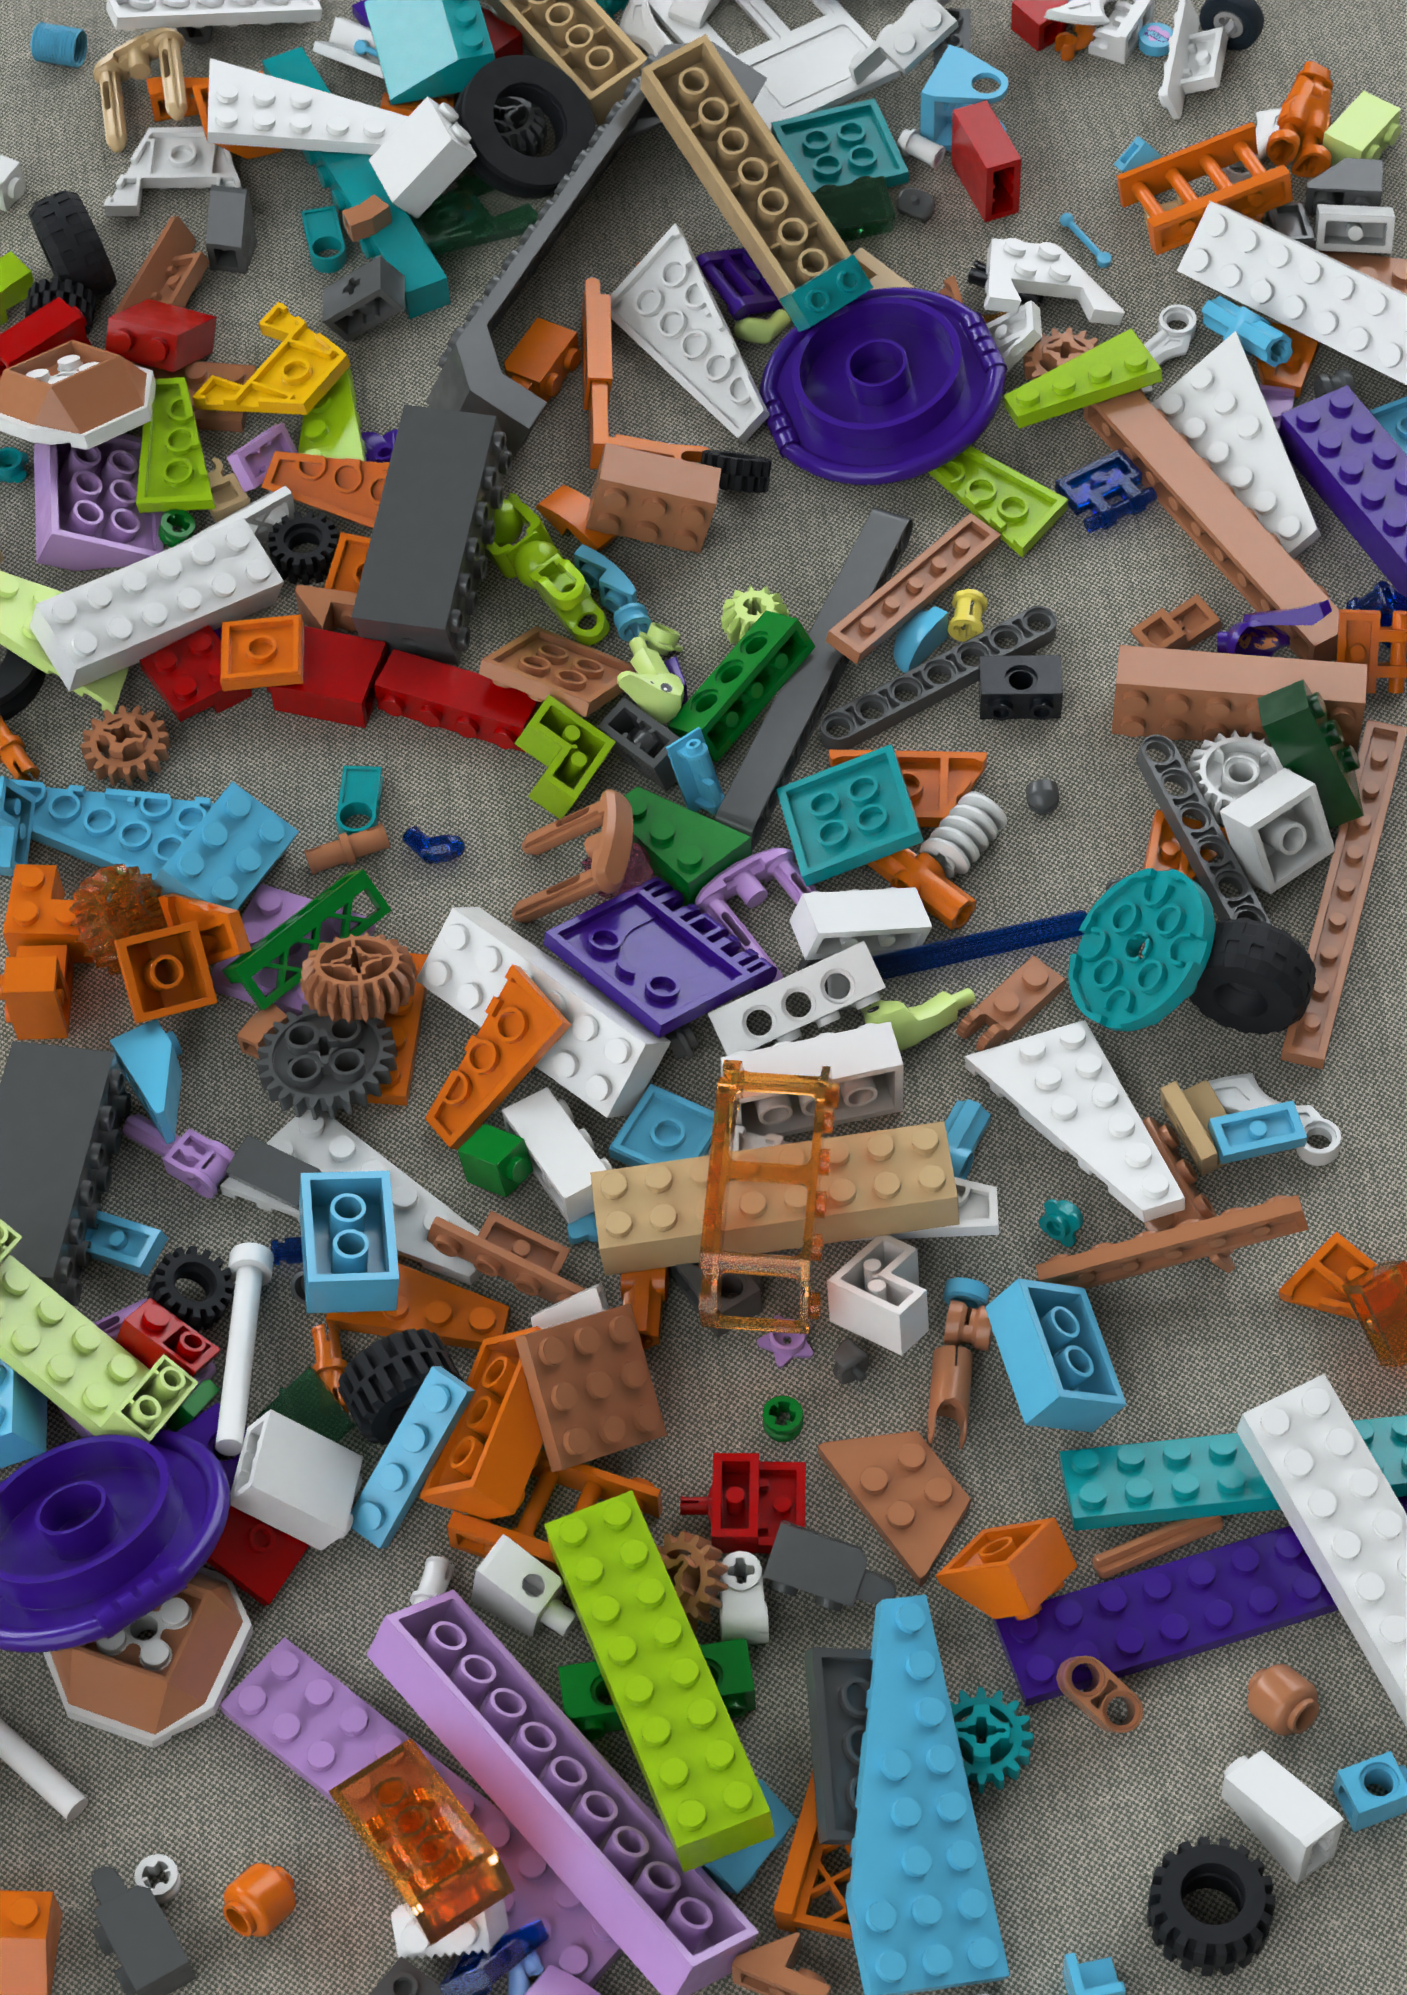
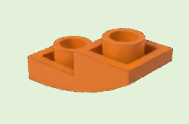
M564 484L536 506V509L561 535L570 531L582 544L597 552H600L619 537L618 535L604 534L600 531L586 529L590 499Z

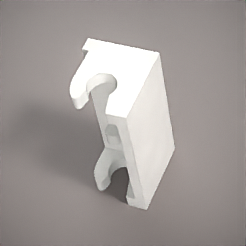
M1133 0V5L1128 2L1118 1L1114 11L1108 18L1110 23L1102 28H1096L1093 35L1096 38L1089 44L1088 53L1124 65L1138 44L1139 31L1144 25L1153 21L1155 0Z

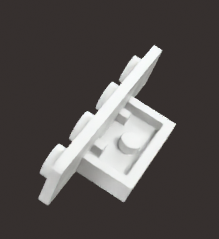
M914 0L910 3L899 20L894 24L885 26L874 43L867 49L859 50L854 55L849 65L852 80L859 85L886 59H889L906 76L959 27L957 20L944 8L951 0Z
M1179 0L1178 10L1174 13L1173 35L1169 38L1170 50L1168 59L1164 63L1163 84L1159 88L1160 103L1163 108L1168 109L1173 120L1181 119L1185 95L1219 87L1229 38L1224 27L1198 32L1200 21L1190 0Z

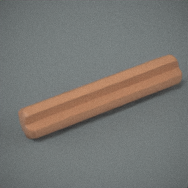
M1221 1516L1177 1520L1095 1555L1092 1558L1095 1572L1100 1579H1106L1221 1530L1223 1528Z

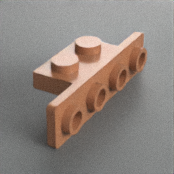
M173 216L169 219L114 314L147 299L182 308L187 307V301L194 289L201 283L202 276L210 262L203 252L191 253L196 245V239L179 216Z
M1150 1116L1142 1120L1185 1197V1210L1144 1222L1147 1231L1160 1232L1175 1228L1186 1220H1205L1215 1217L1216 1213L1213 1206L1205 1195H1199L1194 1185L1198 1181L1195 1170L1185 1158H1181L1177 1150L1181 1143L1172 1127L1167 1123L1162 1125ZM1234 1249L1208 1256L1213 1264L1227 1273L1236 1269L1230 1257Z
M490 1211L478 1236L440 1217H435L431 1224L427 1241L433 1244L440 1253L450 1257L458 1256L472 1263L478 1271L485 1275L499 1276L513 1283L516 1289L526 1295H538L556 1304L585 1290V1288L559 1276L571 1249L494 1211Z

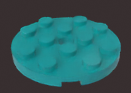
M1147 868L1123 878L1101 896L1082 922L1079 931L1084 933L1077 954H1070L1069 960L1070 991L1077 1007L1085 1016L1104 1028L1113 1031H1135L1150 1025H1156L1195 992L1197 982L1209 960L1216 930L1213 907L1203 888L1177 870L1156 871L1153 868ZM1144 942H1146V943H1145V947H1144L1143 951L1141 952L1144 957L1141 958V957H1139V952H1140L1139 947H1140Z

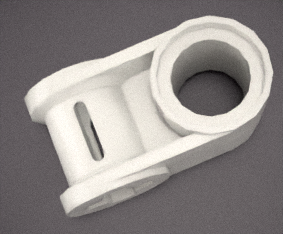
M737 1551L730 1553L722 1561V1564L728 1566V1571L720 1576V1581L728 1585V1590L720 1592V1601L723 1604L719 1608L721 1642L746 1638L747 1645L768 1644L767 1602L764 1601L760 1561L749 1552ZM736 1576H744L745 1583H737Z

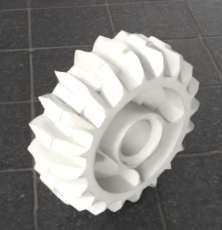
M1234 730L1230 738H1226L1218 733L1214 742L1205 739L1201 749H1194L1190 761L1186 765L1218 824H1223L1220 810L1283 769L1273 747H1270L1268 737L1260 741L1256 740L1252 731L1247 737H1239L1236 730Z

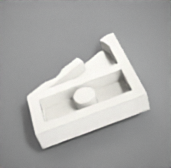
M1032 300L1019 306L1017 313L1008 312L986 324L1007 365V372L1042 338L1040 308Z

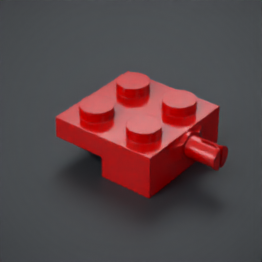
M210 625L139 660L141 670L179 722L211 706L218 714L252 696L251 689L222 690L220 683L221 640Z
M713 1453L712 1486L708 1492V1497L680 1496V1516L708 1515L711 1525L712 1546L721 1550L722 1553L745 1551L749 1553L771 1554L782 1520L805 1527L806 1462H760L759 1453Z

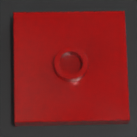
M230 1506L223 1534L207 1562L261 1605L267 1606L271 1604L309 1545Z

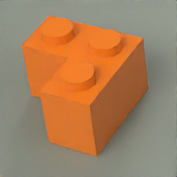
M15 864L3 928V935L10 957H16L17 946L68 945L73 963H94L100 927L92 900H64L65 892L57 865Z
M68 945L17 946L16 957H6L4 974H0V1000H5L6 1023H12L17 1040L68 1038L74 978V965Z

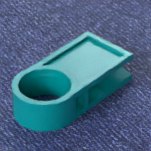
M332 205L301 211L313 268L322 273H334L342 269L347 263V252L336 206ZM333 249L339 251V253L332 257L317 256L318 253L324 250Z
M343 765L336 812L339 834L346 832L347 836L378 825L384 776H381L382 767ZM361 814L371 818L370 822L361 828L353 829L343 825L344 821L353 815Z

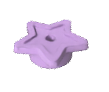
M775 1315L769 1333L757 1339V1344L759 1347L774 1353L776 1364L779 1368H783L794 1357L811 1358L814 1352L806 1339L812 1324L810 1322L799 1323L794 1319H784L780 1315ZM789 1338L791 1343L785 1344L783 1340Z

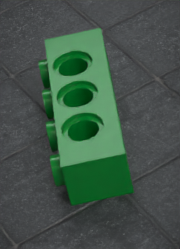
M766 610L679 710L676 717L666 725L668 729L681 738L697 727H700L711 760L717 763L816 647L799 620Z
M746 1638L699 1645L730 1718H738L745 1715L747 1711L756 1710L755 1688ZM596 1661L558 1666L564 1714L588 1740L598 1739L607 1732L624 1730L615 1706L604 1705L599 1702L604 1696L609 1695V1691Z

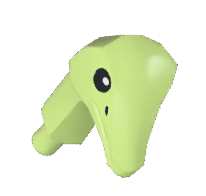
M635 637L629 642V647L634 655L630 663L637 673L631 671L621 672L617 677L619 687L633 699L641 710L660 724L668 723L676 717L681 709L684 698L683 684L680 677L669 673L658 651L648 649L642 637Z
M970 988L963 989L952 995L942 991L924 1004L907 1008L904 1003L899 1001L879 1000L860 1009L863 1014L865 1024L891 1022L899 1051L915 1046L937 1031L957 1021L958 1010L974 1004L975 995Z

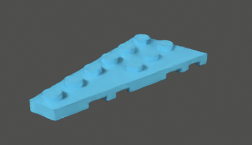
M10 779L36 796L31 832L32 840L148 887L152 886L164 864L214 804L211 802V798L196 796L194 801L171 799L169 794L111 788H106L105 793L86 791L85 786L69 785L68 789L45 787L43 782Z

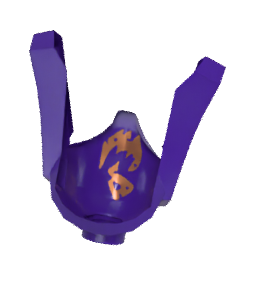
M1329 600L1292 609L1244 614L1243 621L1234 624L1229 629V632H1218L1217 652L1272 657L1280 648L1290 645V636L1274 625H1314L1332 612Z

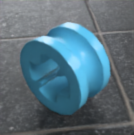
M640 603L626 604L620 607L613 616V622L617 627L618 635L624 641H631L633 638L639 637V632L647 633L652 622L648 616L647 608Z

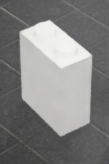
M428 96L369 159L391 202L416 219L427 210L477 156L469 143L472 139L471 136L457 122L459 118L457 112L447 103L442 102L438 104Z
M270 1409L247 1427L230 1492V1506L322 1551L337 1539H343L352 1526L353 1515L351 1514L354 1497L359 1492L362 1484V1477L359 1474L363 1456Z

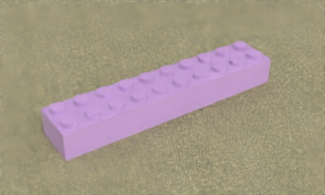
M453 1589L386 1615L366 1654L368 1658L661 1995H691L731 1974V1965L735 1956L749 1951L759 1931L701 1866L683 1873L662 1822Z

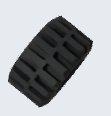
M408 1329L400 1333L390 1334L381 1340L379 1339L355 1356L356 1358L344 1368L345 1372L340 1376V1386L338 1389L364 1439L367 1438L373 1444L380 1442L381 1445H388L432 1366H441L464 1382L441 1339L435 1332L430 1333L427 1329L417 1331L415 1329Z
M1209 1836L1199 1837L1197 1846L1192 1847L1189 1840L1182 1842L1178 1846L1177 1855L1170 1850L1163 1857L1162 1866H1157L1153 1874L1147 1904L1148 1927H1153L1152 1939L1156 1947L1162 1944L1165 1945L1163 1956L1170 1962L1178 1957L1182 1960L1180 1969L1191 1973L1193 1966L1202 1968L1201 1976L1212 1977L1213 1969L1220 1968L1223 1976L1232 1974L1235 1963H1238L1243 1969L1251 1963L1253 1953L1259 1955L1264 1947L1266 1937L1269 1935L1275 1908V1896L1271 1895L1274 1886L1271 1876H1263L1265 1865L1259 1858L1252 1862L1248 1859L1249 1849L1243 1845H1240L1237 1851L1230 1848L1231 1840L1220 1837L1219 1845L1210 1844ZM1198 1889H1215L1232 1899L1238 1908L1239 1915L1224 1924H1205L1196 1920L1187 1912L1182 1899L1190 1892Z

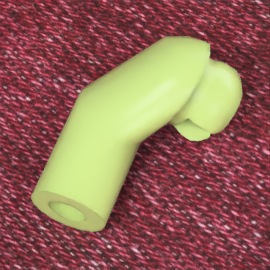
M778 309L767 320L746 317L737 321L734 325V333L740 340L764 345L770 343L791 323V319L784 310Z

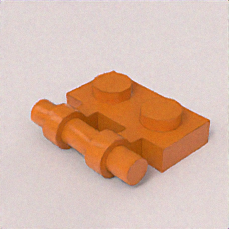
M1339 609L1336 662L1367 664L1366 693L1376 694L1377 678H1389L1388 692L1404 693L1405 678H1407V611H1393L1392 626L1380 627L1381 612L1379 610ZM1379 642H1391L1390 662H1378Z

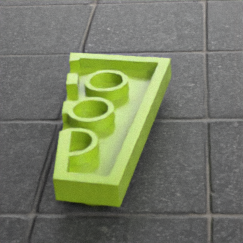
M185 377L155 379L156 391L151 405L152 417L150 422L143 424L136 498L139 513L167 512L172 509L184 511L216 509Z

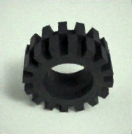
M46 278L41 279L40 284L34 282L32 288L29 287L25 318L60 297L70 307L76 306L83 313L87 322L85 331L86 334H89L93 328L96 298L95 295H92V291L89 288L83 290L84 285L79 282L76 285H72V280L66 278L65 283L59 282V278H52V282H49Z
M702 451L701 464L721 468L720 489L744 491L747 493L768 492L772 465L771 459L740 452Z
M300 511L294 512V519L292 520L287 515L282 517V525L276 522L272 527L273 532H269L268 535L271 561L283 580L289 577V582L295 585L298 579H302L303 585H310L309 579L315 578L316 584L322 582V574L328 576L339 541L337 528L335 529L334 522L331 519L327 521L326 516L321 513L315 518L314 511H307L306 517H301ZM304 543L318 545L316 549L306 553L291 551L294 547Z
M190 1246L185 1254L183 1247H179L174 1250L173 1254L167 1253L158 1264L148 1283L147 1291L150 1294L147 1300L152 1298L199 1333L202 1326L206 1331L212 1328L215 1322L219 1321L233 1297L231 1293L234 1290V1281H228L232 1275L229 1268L220 1270L224 1263L220 1257L214 1262L209 1259L211 1251L205 1249L202 1255H198L197 1246ZM180 1278L195 1281L204 1289L206 1298L203 1301H192L185 1298L176 1289L175 1281Z

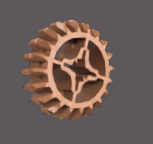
M366 932L363 936H354L350 933V936L347 938L334 937L332 943H319V949L309 951L308 959L302 961L301 991L304 993L309 1009L317 1010L319 1017L330 1016L332 1022L346 1019L348 1024H351L354 1020H363L367 1023L368 1019L374 1017L382 1020L385 1013H398L399 1006L409 1004V997L414 995L416 967L412 956L409 954L407 947L399 945L397 939L386 940L384 934L370 937L368 932Z

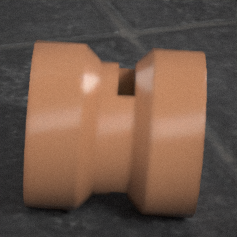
M951 1300L945 1325L944 1344L959 1346L962 1343L972 1344L975 1350L989 1352L993 1331L985 1309L986 1305L976 1309L968 1307L965 1302Z

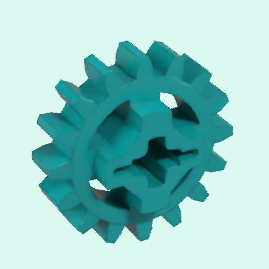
M978 1687L976 1697L970 1698L963 1689L959 1691L958 1704L950 1701L961 1755L967 1761H963L968 1784L970 1781L976 1782L979 1793H984L986 1782H993L998 1790L1004 1789L1005 1775L1017 1781L1020 1778L1021 1770L1018 1764L1029 1765L1031 1752L1027 1749L1033 1747L1034 1734L1027 1732L1030 1728L1029 1715L1017 1717L1019 1702L1014 1700L1008 1705L1003 1704V1691L998 1690L993 1698H987L984 1687ZM964 1717H967L963 1722H958ZM976 1736H984L986 1743H977ZM999 1757H1005L1001 1761L993 1764Z

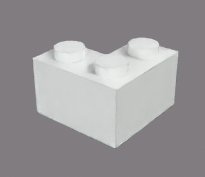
M889 1235L877 1236L827 1280L830 1322L901 1356L929 1331L927 1290L919 1286L918 1250L916 1247Z

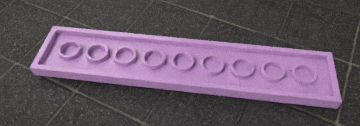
M284 1637L219 1704L223 1714L439 1891L450 1892L500 1887L503 1892L509 1929L500 1941L514 1952L519 1951L520 1954L530 1948L537 1950L543 1970L551 1964L593 1987L623 1953L618 1944L500 1809L287 1638Z

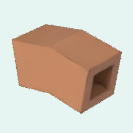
M375 194L361 204L342 211L344 228L353 242L375 235L392 223L390 206Z
M274 1003L265 1010H260L254 1014L236 1035L242 1053L260 1060L257 1050L259 1047L265 1046L264 1034H275L274 1022L288 1023L287 1015Z

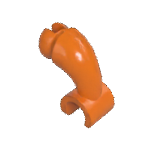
M1074 24L1073 31L1076 33V36L1069 32H1062L1057 35L1054 50L1056 52L1061 51V59L1063 61L1073 60L1076 51L1089 46L1091 41L1095 39L1093 35L1096 30L1095 25Z

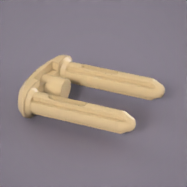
M161 27L143 33L115 48L95 65L93 77L100 84L106 144L113 152L121 153L128 141L121 83L132 77L138 80L149 77L151 74L150 62L158 57L160 58L166 112L175 121H180L184 118L188 108L180 53L184 46V37L178 31L168 27Z

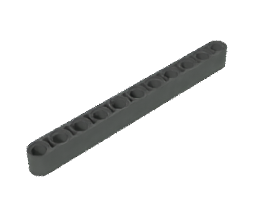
M873 508L808 633L816 647L780 688L716 813L714 821L750 836L752 849L757 845L779 802L776 789L788 784L850 660L825 642L828 631L891 579L909 543L913 529L912 518L879 508Z

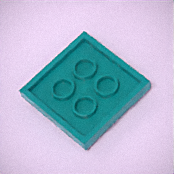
M875 98L771 122V133L818 204L909 183V171Z
M892 744L776 789L800 873L807 887L924 842Z

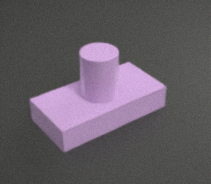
M283 422L273 425L227 456L231 468L244 492L255 489L263 483L275 451L298 453Z

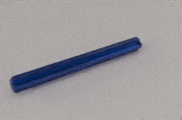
M1078 910L872 956L882 980L1081 936L1084 933L1080 932L1079 928L1087 913L1084 910Z

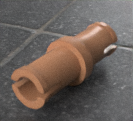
M380 823L377 826L347 836L346 832L339 834V839L311 849H305L304 853L311 873L315 875L318 872L346 862L349 866L356 864V859L384 849H390L391 846L384 826Z

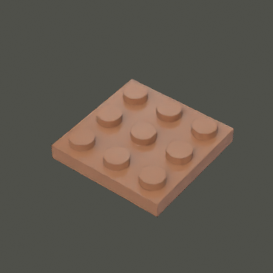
M535 626L483 658L479 674L492 679V682L497 686L515 688L525 692L530 699L537 702H544L547 696L551 695L580 717H587L624 692L617 682V677L621 672L631 671L637 673L631 663Z
M631 1303L514 1337L551 1472L564 1470L667 1435Z

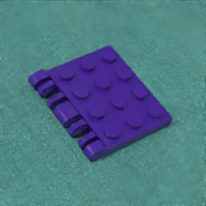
M659 876L546 931L544 936V946L658 1038L751 989L756 991L771 984L777 974V968L765 958H759V954L753 949L749 948L745 952L738 953L742 946L740 939L732 934L729 936V931L707 913L702 914L697 905L691 903L680 908L684 901L683 895L679 891L674 890L670 884Z

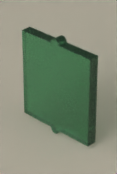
M310 1366L287 1388H280L279 1396L256 1416L259 1419L272 1409L336 1443L356 1426L315 1369Z

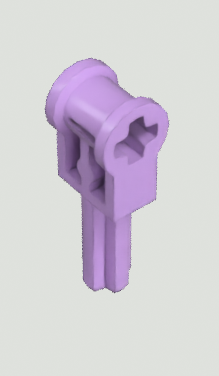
M140 1114L128 1116L123 1127L125 1136L163 1157L162 1161L167 1174L189 1185L203 1197L212 1199L218 1193L217 1186L226 1177L227 1173L225 1170L235 1155L227 1146L218 1141L210 1140L190 1128L182 1137L175 1135V1141L166 1144L154 1123Z

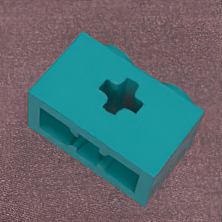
M853 254L840 260L779 300L798 332L814 326L866 293L873 286Z

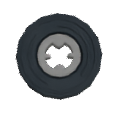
M1206 0L1201 7L1199 21L1203 31L1224 27L1229 37L1226 49L1243 50L1249 48L1259 38L1263 30L1264 16L1255 0Z

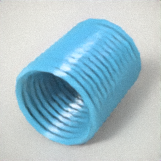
M43 22L35 26L31 38V53L35 61L79 68L85 60L88 45L87 35L83 29Z

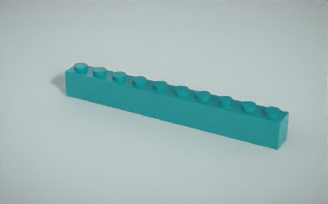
M302 46L262 60L264 74L331 94ZM303 150L307 163L310 166L315 165L321 186L324 189H330L333 204L338 212L361 204L373 194L390 206L392 223L375 235L359 241L367 259H375L378 256H382L405 276L404 311L409 319L451 304L447 276L406 211L391 202L369 161L371 158L370 154Z

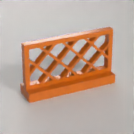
M813 1770L773 1908L777 1929L793 1933L797 1932V1928H803L853 1940L850 1924L842 1923L847 1918L849 1920L845 1900L836 1887L850 1879L852 1866L830 1877L822 1864L826 1854L842 1845L819 1844ZM843 1845L850 1856L851 1845ZM820 1874L824 1882L816 1886ZM829 1890L842 1909L826 1919L808 1915L812 1900Z

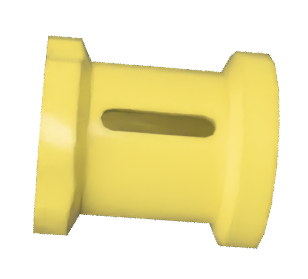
M974 589L957 591L953 595L954 617L949 621L947 629L953 639L965 642L983 632L984 626L981 622V617L987 609L988 600L982 592Z

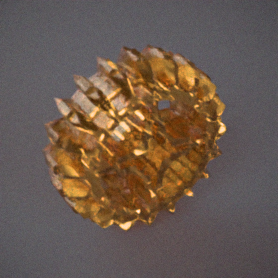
M124 863L108 867L104 866L85 877L80 883L81 887L72 894L76 902L69 908L77 917L69 925L79 931L80 935L75 942L84 943L87 948L84 956L96 957V968L107 967L109 975L122 974L114 940L168 927L158 897L162 896V887L152 884L151 873L141 875L138 866L127 868ZM112 893V901L107 902L108 894Z

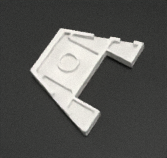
M149 127L130 159L131 166L126 174L120 175L116 182L117 189L112 197H107L104 208L106 216H139L144 188H159L162 190L170 188L205 189L211 188L212 185L241 188V182L234 168L230 151L213 143H207L203 127Z
M1008 238L1006 240L991 239L987 250L986 274L988 278L985 284V293H987L984 301L985 310L1017 313L1021 303L1018 293L1078 300L1089 322L1120 326L1125 314L1124 310L1060 246L1050 242H1042L1041 244L1028 243L1017 238Z

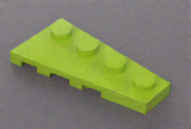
M1132 328L1003 395L1004 407L1020 429L1162 382V369Z
M350 367L308 415H303L298 453L366 461V446L361 436L360 428L362 425L355 403H357Z
M969 446L950 462L928 472L977 518L1000 533V538L1022 558L1068 509L1067 498L972 446Z

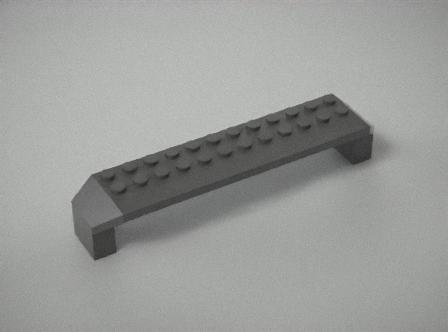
M712 42L753 104L767 77ZM688 43L665 44L657 57L653 54L648 56L639 73L642 74L643 67ZM641 75L631 80L622 95L624 98L621 102L617 101L606 117V121L609 123L606 122L604 126L600 125L589 141L591 146L587 150L583 149L572 166L573 170L571 173L564 175L554 191L555 195L552 200L548 198L538 213V220L534 225L531 223L519 241L520 245L518 248L511 250L501 267L502 271L499 275L495 274L483 292L485 295L480 301L477 299L473 304L463 326L459 325L447 343V349L437 363L442 370L426 403L431 408L497 416L501 432L506 434V447L508 451L512 452V461L529 437L547 402L501 372L490 336L629 138L663 125L640 89Z

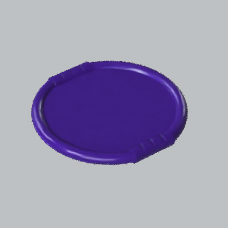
M906 287L880 288L867 291L806 330L798 332L794 326L771 354L761 378L759 393L770 414L765 420L783 458H787L800 469L829 481L852 485L890 484L924 475L943 466L964 452L979 438L994 418L1004 392L1007 365L980 313L973 311L953 298L933 291Z
M160 1429L149 1443L125 1435H91L69 1443L66 1441L61 1443L57 1447L32 1459L8 1478L0 1482V1649L20 1653H41L73 1648L105 1637L109 1639L185 1590L187 1584L200 1571L215 1550L228 1519L230 1509L228 1478L222 1464L213 1452L191 1437L165 1429Z

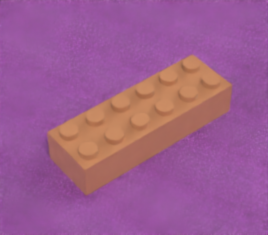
M1119 645L1112 734H1121L1129 737H1148L1159 734L1166 736L1170 740L1204 741L1206 739L1214 742L1218 733L1226 738H1230L1231 734L1236 730L1239 737H1247L1252 731L1254 738L1260 741L1267 737L1262 728L1257 698L1304 679L1312 694L1319 692L1327 709L1326 716L1328 720L1335 719L1338 722L1344 737L1343 744L1345 747L1351 745L1357 754L1366 705L1367 664Z

